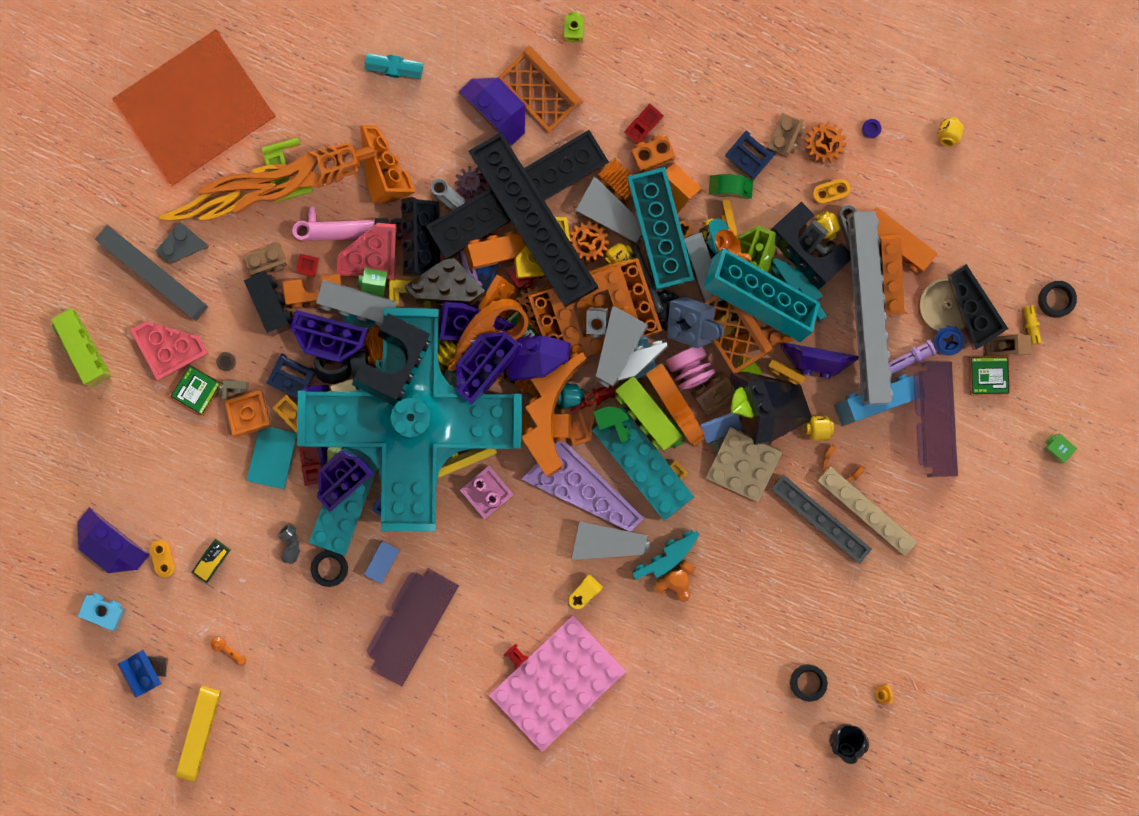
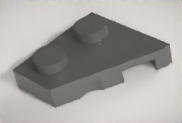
M179 222L156 252L173 264L202 249H207L209 245Z

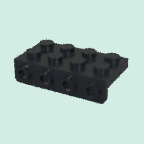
M408 197L401 199L403 275L419 277L441 262L440 250L426 228L427 225L439 219V201Z

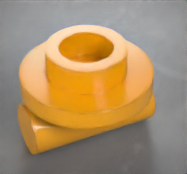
M884 684L876 689V698L880 704L893 703L890 684Z

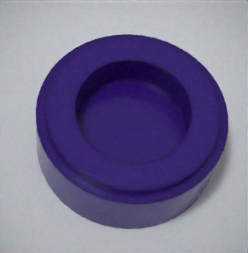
M868 119L862 125V133L869 139L876 138L882 129L880 122L876 119Z

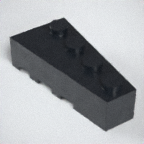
M967 264L960 266L947 275L972 350H977L1009 329Z

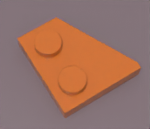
M596 398L588 400L587 402L592 403L594 400H596ZM597 400L592 406H585L574 414L570 411L573 408L561 410L562 414L572 416L571 442L573 447L592 440L595 417L593 412L596 409Z

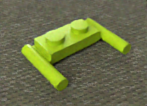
M299 137L262 147L266 166L275 164L287 165L283 149L301 145ZM290 177L272 181L271 183L280 185L289 181ZM312 187L299 188L289 196L275 202L313 193Z

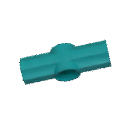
M367 53L364 69L384 73V75L393 78L407 77L421 80L424 64L404 60V58L396 55L381 56Z

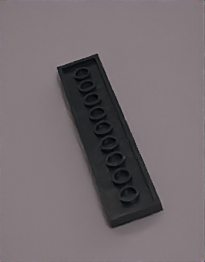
M588 130L524 169L544 201L607 165L609 161L591 131ZM491 188L430 223L426 228L444 258L447 259L462 251L469 245L468 242L482 239L511 220Z
M502 132L469 150L471 158L563 306L566 308L599 289Z

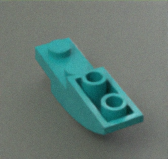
M777 258L772 260L770 268L775 276H780L783 282L816 301L823 296L795 267ZM819 306L816 318L818 322L827 317L821 306Z
M690 530L682 534V539L676 541L674 538L666 542V547L663 548L666 556L663 557L660 554L652 558V563L646 566L645 563L636 566L634 568L635 572L632 573L635 580L651 572L658 578L675 567L695 544L699 536L698 531L693 533Z

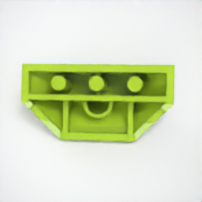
M756 226L737 236L741 243V253H747L752 258L748 262L768 273L776 251V232Z

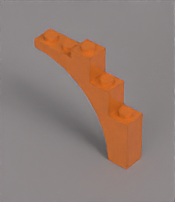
M576 352L571 355L568 362L561 364L546 377L531 379L542 397L531 399L526 409L538 427H530L524 431L525 435L521 438L547 478L564 468L554 443V410L566 382L579 368L588 362L583 352L580 354Z

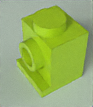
M571 12L569 16H565L564 42H583L584 16H580V13ZM577 23L578 26L576 28H572L571 24Z

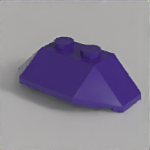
M500 78L471 79L459 91V94L498 133L502 132L511 146L525 134V104Z
M298 310L295 312L290 327L305 354L342 363L363 348L368 332L366 328Z
M507 332L480 334L456 364V392L470 404H473L490 389L513 361L520 344Z
M547 336L519 338L516 341L520 344V347L513 361L504 372L511 381L546 377L561 364L568 362L571 343Z
M784 342L781 344V349L796 370H800V374L812 376V373L820 374V378L831 379V376H836L859 359L857 355Z
M341 450L319 470L317 498L331 512L373 475V472L360 458Z
M90 507L77 522L78 549L107 573L138 570L149 556L146 551Z

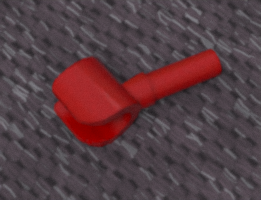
M587 394L578 406L570 410L571 413L574 414L585 406H592L596 400L592 403L586 400L592 394Z

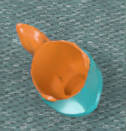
M713 219L709 222L710 235L707 243L715 255L725 248L746 261L752 260L749 254L741 253V243L725 221Z

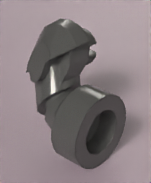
M288 523L279 531L277 537L282 542H289L287 548L281 554V560L284 563L293 564L297 561L300 553L299 541H297L296 528L291 523Z

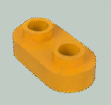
M837 179L818 185L814 189L812 196L816 203L826 204L845 198L850 193L851 187L845 179ZM838 186L843 188L842 193L837 191ZM819 192H824L825 197L820 198Z
M156 540L150 547L154 568L158 576L168 578L174 574L176 569L171 547L165 540ZM158 546H161L163 548V551L161 553L157 552ZM164 564L168 567L166 572L161 569Z

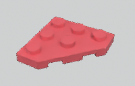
M376 223L338 254L337 274L359 277V275L363 276L364 268L386 271V279H394L396 224Z
M149 321L130 330L157 381L209 354L201 338L193 334Z

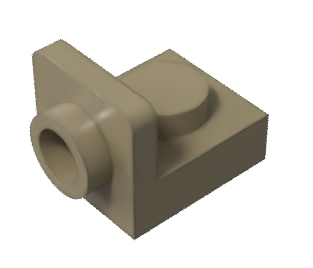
M223 380V384H220L219 389L222 400H229L230 389H232V393H243V390H249V382Z

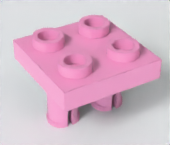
M490 466L486 467L460 490L484 519L489 517L514 495Z

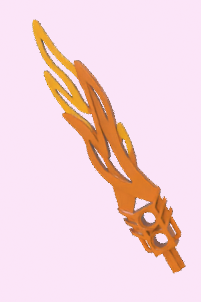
M344 143L335 147L328 145L325 146L328 149L318 148L316 150L319 152L315 153L309 151L289 165H267L253 169V173L230 175L203 186L197 191V194L200 195L198 198L181 208L160 215L159 219L165 221L190 219L218 204L221 205L200 216L198 219L207 221L232 212L239 214L257 202L280 200L294 193L299 188H320L325 183L326 186L332 184L334 180L335 183L340 182L344 177L357 173L358 168L362 167L360 161L376 157L377 151L374 145L357 150L353 145L351 146L350 143ZM352 155L351 162L345 163V157ZM333 160L334 166L327 169V163ZM317 164H319L321 175L313 172ZM297 174L289 181L280 185L273 183L264 184ZM283 189V190H281V191H279V192L270 194V193H272V192H274V191ZM254 190L244 195L241 199H239L236 203H234L227 209L221 211L223 208H225L226 206L234 202L236 199H238L241 194V191ZM225 192H232L228 195L218 197L205 203L204 205H202L197 210L191 213L179 215L196 207L212 195Z

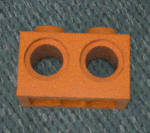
M658 135L651 139L652 142L647 144L641 142L634 145L631 154L639 173L675 160L676 156L668 136L662 137V135ZM659 145H663L667 151L661 154L657 152L656 148ZM641 152H646L649 155V159L642 161L638 155Z

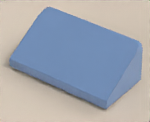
M729 413L701 424V429L704 432L705 441L709 443L725 437L730 426L739 431L742 430L738 414Z
M382 541L364 575L382 584L400 550Z

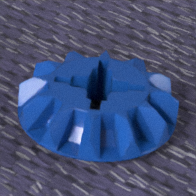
M947 325L945 328H940L939 332L935 334L934 345L937 351L943 355L957 354L964 347V334L956 326ZM952 335V339L955 342H949L946 346L944 338H949Z

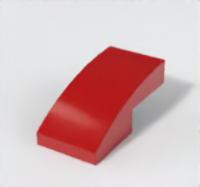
M649 103L624 133L637 144L641 143L664 115Z
M299 447L304 485L318 484L319 470L322 468L317 447Z

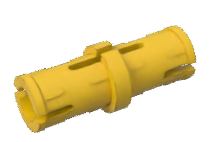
M1034 305L1022 308L1026 322L1024 327L1025 329L1027 328L1028 335H1031V345L1042 343L1038 327L1040 322H1037Z

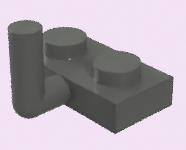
M816 220L799 237L801 247L808 254H811L815 249L822 256H826L835 247L832 241L828 242L825 247L820 244L829 232Z

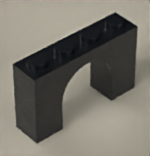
M801 201L773 226L771 231L776 232L775 245L781 250L783 255L796 266L797 270L809 280L811 285L819 290L851 260L848 249L842 243L825 257H814L804 251L799 242V231L809 222L814 214Z
M388 313L377 336L398 346L405 355L406 365L397 372L385 373L362 362L352 385L394 406L397 400H402L406 392L403 388L405 384H410L414 376L411 372L414 367L418 369L422 361L420 355L422 351H427L431 342L428 341L429 333Z

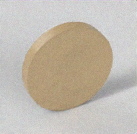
M941 278L930 283L922 292L919 300V312L924 323L936 332H939L940 328L947 327V325L956 326L960 330L963 329L964 324L948 278Z

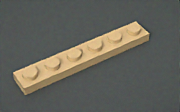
M831 466L817 480L904 556L917 543L910 534Z

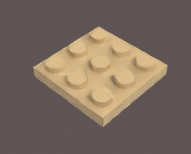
M730 426L706 479L759 502L783 450L768 443L754 445L750 435Z

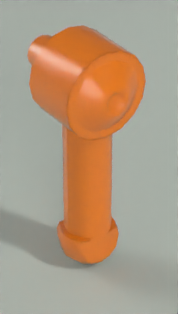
M218 636L212 639L211 647L213 650L224 652L240 666L246 664V658L227 646L226 640L223 637Z

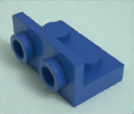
M144 650L118 663L134 697L137 698L161 685Z

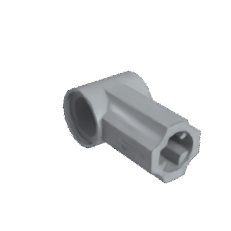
M436 179L432 182L431 194L451 210L466 202L443 179ZM441 184L445 190L442 193H437L434 190V186Z

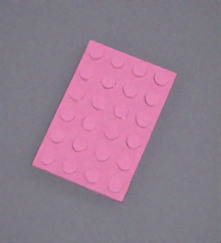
M572 616L489 696L543 752L626 671L588 630Z

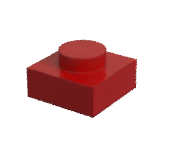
M300 254L296 273L315 277L319 258Z

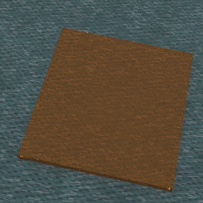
M214 30L112 98L171 186L276 117L217 30Z

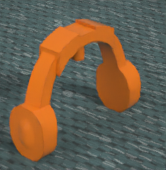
M834 444L824 454L823 473L827 470L828 460L837 447ZM860 465L846 480L850 482L853 479H857L863 473L865 467Z

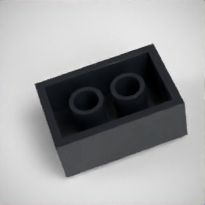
M264 271L244 280L267 334L273 337L290 329L293 318L290 311L285 310L283 306L285 305V299L276 290L279 286L275 277Z

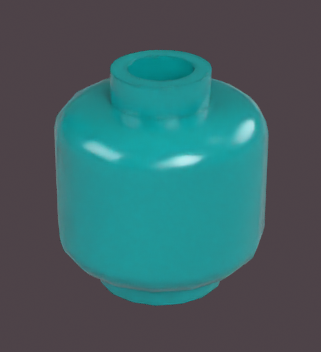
M565 384L557 404L562 409L574 408L583 401L584 391L580 390L577 384Z

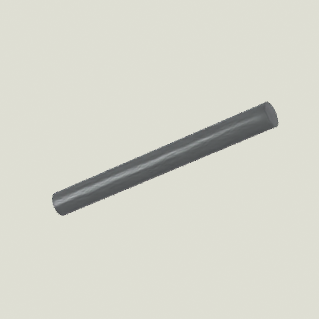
M635 244L631 246L634 252L633 255L639 259L656 312H662L664 310L640 249Z

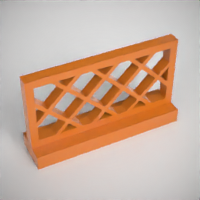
M530 45L498 77L525 104V108L549 133L576 107L583 103L579 96ZM524 58L530 62V70H519V63ZM508 73H516V84H508L504 77ZM519 73H530L529 84H519ZM532 73H541L543 84H532ZM519 86H529V97H521L519 95ZM532 87H543L542 98H532ZM545 87H554L556 89V98H545ZM532 100H542V111H534L532 109ZM545 100H556L555 111H545ZM558 100L567 101L571 107L565 112L558 111ZM545 114H555V122L550 127L545 123Z
M714 296L705 302L708 305L715 302L714 317L716 309L727 311L724 322L713 320L724 325V334L726 325L737 327L735 338L726 337L723 334L720 343L718 340L714 341L733 373L742 371L760 358L775 351L752 315L734 305L732 306L735 310H730L731 303L728 304L727 309L717 307L718 300L720 299L718 296ZM729 312L738 314V325L727 323ZM740 328L749 331L748 341L737 339ZM723 338L734 341L732 351H726L722 348ZM736 342L747 343L745 355L734 352ZM750 344L758 346L761 353L755 357L749 356ZM733 355L744 357L743 364L735 369L732 364Z

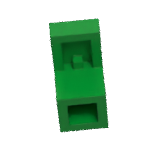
M734 174L710 175L709 195L751 199L753 179Z
M605 407L593 412L600 431L615 426L621 443L629 442L628 437L631 434L628 426H623V423L630 420L623 410L617 407Z

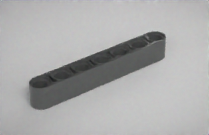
M106 225L95 238L98 243L195 321L209 307L110 226Z

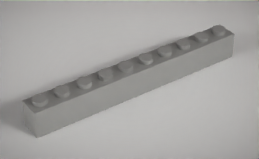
M876 211L852 212L847 215L862 404L863 406L886 405L892 403L893 391L890 388L891 370L888 365L890 353L887 350L888 332L885 329L887 315L884 312L885 295L882 292L884 278L880 268L882 257L879 255L880 237L877 231L879 219L876 217Z

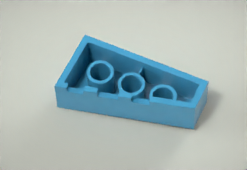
M907 374L896 378L897 382L892 384L890 381L893 398L891 400L892 403L886 405L863 406L862 394L858 396L857 392L846 396L847 400L834 405L842 427L923 397L915 375L908 377Z

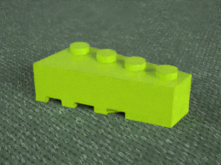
M70 308L51 319L53 322L52 328L56 335L60 336L62 340L61 345L68 352L70 361L77 370L84 385L94 387L112 377L75 309Z
M634 376L615 390L617 401L627 407V413L634 421L637 419L641 424L639 428L646 436L649 434L652 437V444L658 451L662 449L665 452L682 438L679 431Z

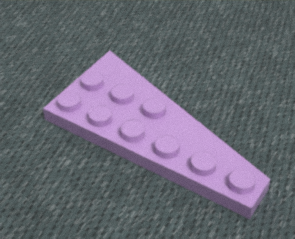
M557 442L555 444L558 456L564 466L562 470L547 478L539 464L536 463L521 479L629 532L644 519L566 442Z

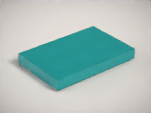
M272 427L259 430L246 481L285 490L297 433Z

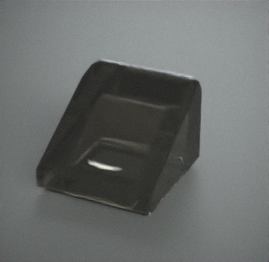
M147 656L157 676L166 677L168 657Z

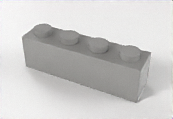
M327 280L322 281L316 301L322 309L331 310V308L339 310V314L345 316L354 314L357 315V319L368 322V319L376 321L375 324L379 326L382 325L384 320V308H396L398 303L391 299Z

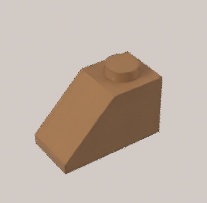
M1031 335L997 336L986 343V356L1031 355Z

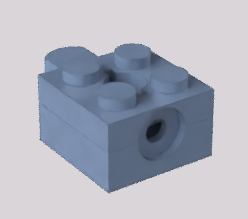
M685 296L670 301L667 338L700 348L710 344L711 341L720 339L724 334V328L722 324L713 321L714 306Z

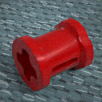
M610 385L608 388L603 386L598 389H592L598 405L608 398H615V393Z
M516 643L503 655L513 662L515 669L529 658L527 655H523L517 648L518 645Z

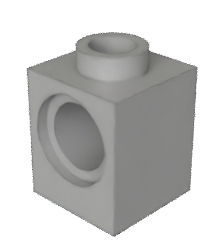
M588 308L586 334H591V337L595 338L603 337V335H606L608 327V308ZM593 319H599L602 322V327H595L592 323Z

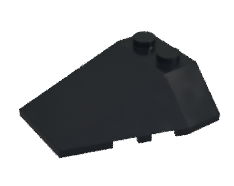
M751 372L730 374L735 391L740 387L745 388L756 420L748 427L754 445L771 443L811 420L812 415L800 384L796 385L792 382Z

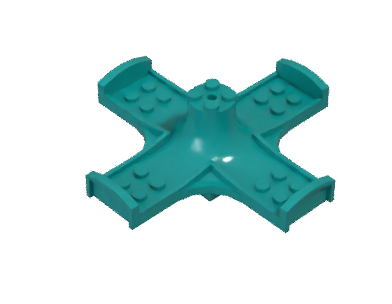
M384 308V320L389 313L430 334L428 341L431 343L426 352L422 351L420 355L422 361L418 369L413 368L411 373L414 376L409 385L405 384L403 390L406 392L402 400H397L393 406L361 389L351 392L298 391L297 447H345L361 451L373 461L379 470L381 480V532H436V484L439 470L448 461V458L459 451L470 449H521L522 395L483 394L473 404H470L456 392V388L446 381L440 371L438 362L439 309ZM383 339V359L380 371L385 373L397 372L406 365L405 355L398 346Z

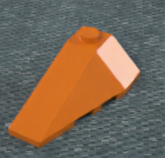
M361 125L362 148L374 145L377 151L376 157L364 160L367 187L373 203H390L414 194L415 189L408 172L402 170L398 164L400 160L397 156H393L388 149L389 143L379 128L373 125Z

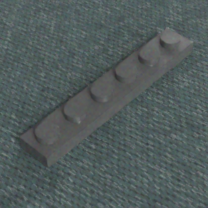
M784 474L771 488L775 494L857 563L860 564L872 550V548Z

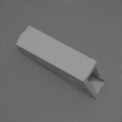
M593 177L576 209V214L593 223H598L599 226L604 227V229L634 245L638 241L642 242L637 217L597 178Z
M701 232L685 238L684 241L693 276L702 300L705 303L716 295L703 288L711 258ZM722 298L718 300L717 307L722 305L721 302L724 301Z
M615 306L611 310L596 377L599 379L598 383L607 388L609 385L615 386L648 328L646 323Z
M579 521L572 559L582 560L644 555V551L649 549L650 540H647V535Z

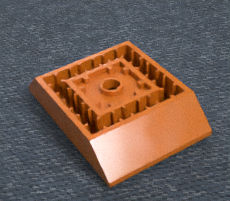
M638 258L618 261L589 271L599 289L566 308L551 285L545 286L528 296L541 335L571 343L569 357L576 352L579 354L583 352L585 357L602 352L605 335L595 338L591 337V334H586L587 310L593 305L599 308H608V322L612 307L615 306L646 323L648 328L643 337L662 331ZM593 319L592 323L595 327H602V322L599 319Z

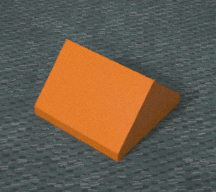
M673 163L666 169L678 214L702 188L678 165Z

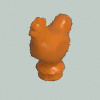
M683 559L679 563V570H670L663 578L655 582L653 587L655 593L663 594V591L670 588L676 592L677 598L680 601H687L690 598L688 575L694 574L693 571L696 567Z

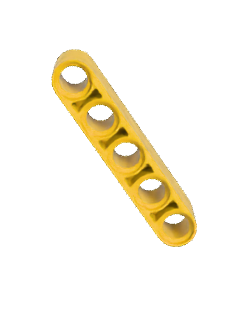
M201 686L177 768L176 778L196 782L220 700V690Z

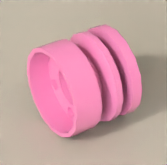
M703 346L700 348L692 347L665 361L670 372L680 371L681 373L674 379L675 382L684 380V383L677 386L679 391L696 387L706 382L715 374L714 369L707 372L704 370L711 366L710 362L704 364L700 362V360L707 356Z

